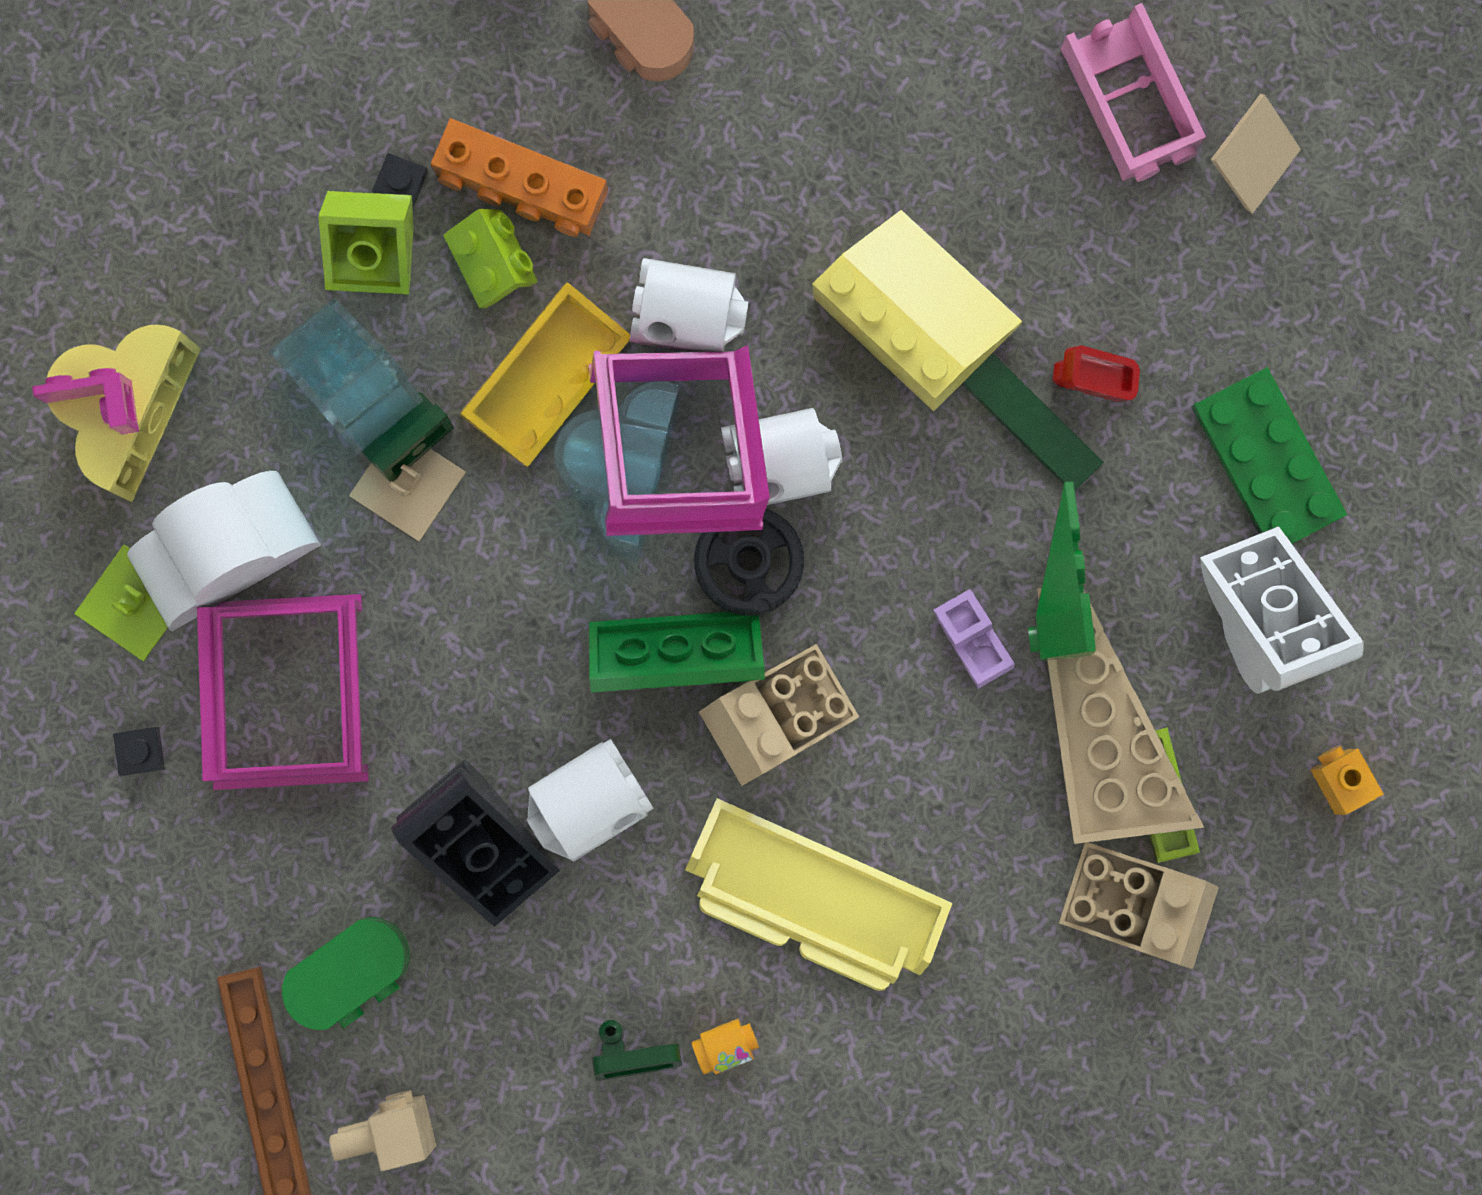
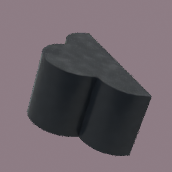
M462 760L396 817L397 822L391 826L393 835L406 851L494 927L560 871L546 850L516 818L508 805L487 780L466 760Z

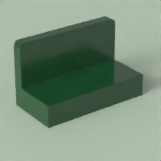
M419 392L358 445V448L391 483V481L394 482L400 476L402 465L405 464L411 467L450 433L454 426L448 415L437 404L433 405L423 393Z

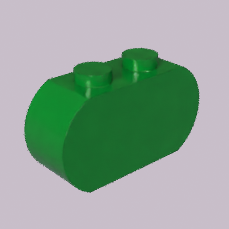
M366 917L352 924L287 971L282 984V998L289 1015L300 1025L313 1030H327L337 1023L343 1029L365 1014L360 1006L375 997L378 1003H380L401 988L396 980L406 973L410 960V950L405 935L395 924L383 918Z

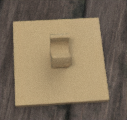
M1260 94L1211 160L1245 209L1253 214L1301 149L1264 94Z
M432 449L411 467L405 464L402 465L400 476L394 482L391 481V483L371 463L349 496L420 542L466 473V471Z

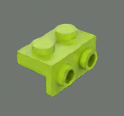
M478 209L443 234L479 308H488L517 288L531 287L537 283L532 261L522 250L514 234L515 229L512 221L500 209Z

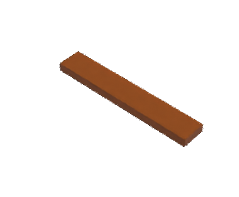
M262 966L219 976L217 981L264 1195H312Z

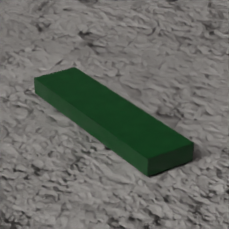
M993 353L962 383L1063 485L1064 482L1073 481L1074 490L1076 491L1104 463Z

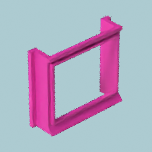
M748 345L729 352L601 354L600 351H594L592 364H589L588 369L590 383H596L606 470L609 498L605 517L606 536L762 530V518L769 502L770 494ZM729 380L744 491L627 495L615 382Z
M361 594L225 601L215 607H197L203 781H213V790L369 781L368 764H362L356 616V612L362 611ZM338 613L343 762L227 769L222 619Z

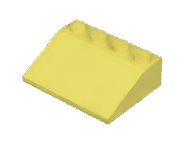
M902 210L844 252L812 283L814 299L933 411L1022 324V321Z

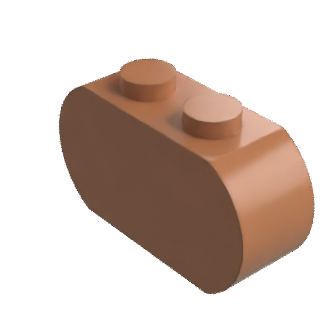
M587 0L591 17L588 23L591 29L602 41L607 37L617 48L614 51L616 58L628 72L635 69L643 79L665 81L676 77L689 65L694 52L693 23L673 0Z

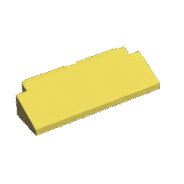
M718 798L685 869L692 874L704 878L697 897L701 898L699 907L703 913L777 946L786 944L789 938L801 943L799 951L805 959L877 991L885 990L890 983L894 984L898 979L901 968H905L918 975L924 972L931 963L952 903Z

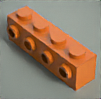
M452 118L448 121L430 163L435 175L439 176L438 182L456 191H461L463 186L478 192L476 196L480 200L493 206H500L501 202L517 207L515 212L518 215L531 221L538 222L540 217L555 222V229L572 237H577L579 232L590 236L608 193L607 180Z

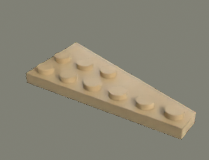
M1040 588V589H1037L1038 601H1039V596H1040L1041 588ZM1091 605L1096 652L1091 656L1047 661L1073 843L1078 844L1204 828Z

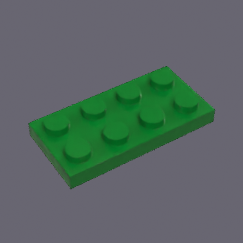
M1268 367L1191 406L1259 534L1279 527L1292 544L1348 515Z
M730 612L589 622V680L591 692L765 680L759 615L744 616Z

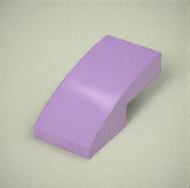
M971 589L934 609V614L978 689L1014 669L1015 663L992 629V622Z

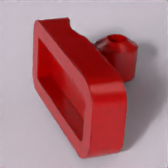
M1080 345L1067 348L1064 353V360L1054 364L1052 381L1058 386L1069 390L1080 391L1115 402H1122L1136 397L1140 368L1133 359Z

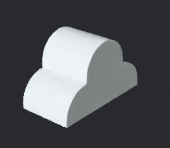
M266 471L250 476L234 485L227 482L208 485L175 501L154 519L152 523L154 530L136 542L128 551L127 556L169 630L174 631L197 617V607L217 606L304 556L321 544L277 471Z
M1279 527L1200 557L1204 581L1213 604L1223 620L1224 634L1242 678L1255 693L1260 694L1270 689L1279 691L1361 658L1363 654L1362 639Z

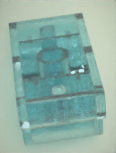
M335 298L269 351L357 455L423 402L421 396L408 381V377L391 355Z
M658 381L641 385L624 399L619 408L618 416L627 495H651L657 493L680 404L678 384ZM599 410L582 413L571 419L563 427L557 438L554 452L557 470L570 494L581 503L594 507L597 525L607 545L618 555L639 562L646 534L606 536L605 517L609 498Z

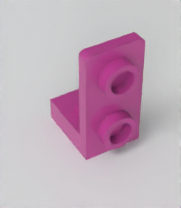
M95 369L89 372V377L74 380L69 375L52 376L45 379V384L32 387L33 396L45 403L105 394V397L100 398V412L104 423L109 424L111 429L121 435L139 432L132 381L122 373L117 372L116 369Z

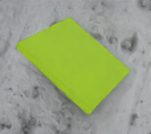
M123 544L74 614L144 662L168 626L127 556L130 548Z

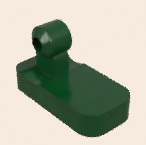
M607 1020L599 1028V1036L603 1042V1055L592 1058L594 1076L598 1081L669 1070L682 1066L678 1044H666L625 1051L624 1042L622 1041L624 1031L619 1022ZM613 1029L616 1031L613 1036H607L609 1030Z

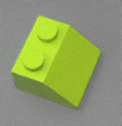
M327 191L318 216L325 290L409 294L414 231L412 195Z

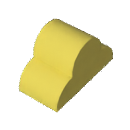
M148 325L129 333L119 343L115 351L100 345L77 346L59 356L47 375V378L69 375L74 380L89 377V372L95 369L113 368L132 381L139 432L121 435L111 429L109 424L104 423L100 412V398L105 397V394L48 403L53 414L61 422L78 431L75 453L83 474L97 486L130 502L134 500L201 350L181 331L164 325Z

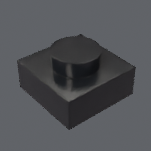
M387 153L372 191L376 194L412 195L413 208L427 176L428 169L425 166Z
M159 727L113 734L119 776L165 770Z

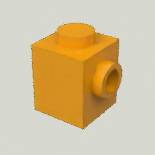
M1341 745L1334 747L1319 755L1317 758L1321 764L1310 769L1335 815H1347L1384 795L1359 749H1346L1344 751Z

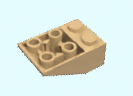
M817 644L765 672V680L749 681L699 711L741 786L859 718Z
M1086 842L1059 924L1193 969L1219 887L1208 881Z

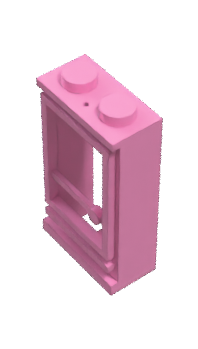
M1142 3L1134 6L1128 19L1114 25L1111 24L1109 19L1104 20L1094 27L1091 35L1077 40L1074 32L1065 37L1060 50L1064 58H1066L1118 168L1122 181L1134 176L1137 182L1146 180L1160 171L1159 165L1171 160L1174 165H1179L1198 154L1196 149L1206 138L1205 133ZM1139 56L1143 57L1151 73L1150 76H1141L1137 82L1103 95L1095 78L1096 75ZM1154 81L1181 137L1133 158L1107 101L1139 87L1147 88Z

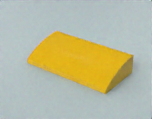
M566 282L459 415L512 457L528 467L595 384L590 383L588 369L589 364H592L594 351H600L601 354H619L630 340V334L571 284Z

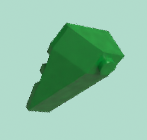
M1073 481L1064 482L1035 615V626L1028 627L1030 653L1038 652L1039 661L1091 656L1096 652L1089 593H1084L1083 585L1086 584V568L1082 550H1079L1078 545L1080 541V526Z

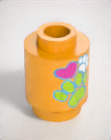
M739 1018L700 1033L701 1038L692 1041L694 1053L704 1075L712 1071L716 1075L754 1060L752 1051L759 1048L750 1023L742 1026Z

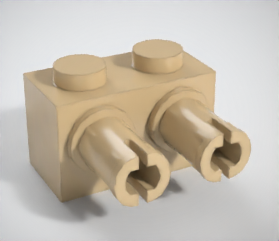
M411 1090L387 1096L386 1101L379 1103L380 1108L369 1117V1120L341 1127L338 1129V1133L330 1136V1147L335 1161L374 1152L378 1156L381 1171L423 1161L436 1147L425 1096L413 1097Z

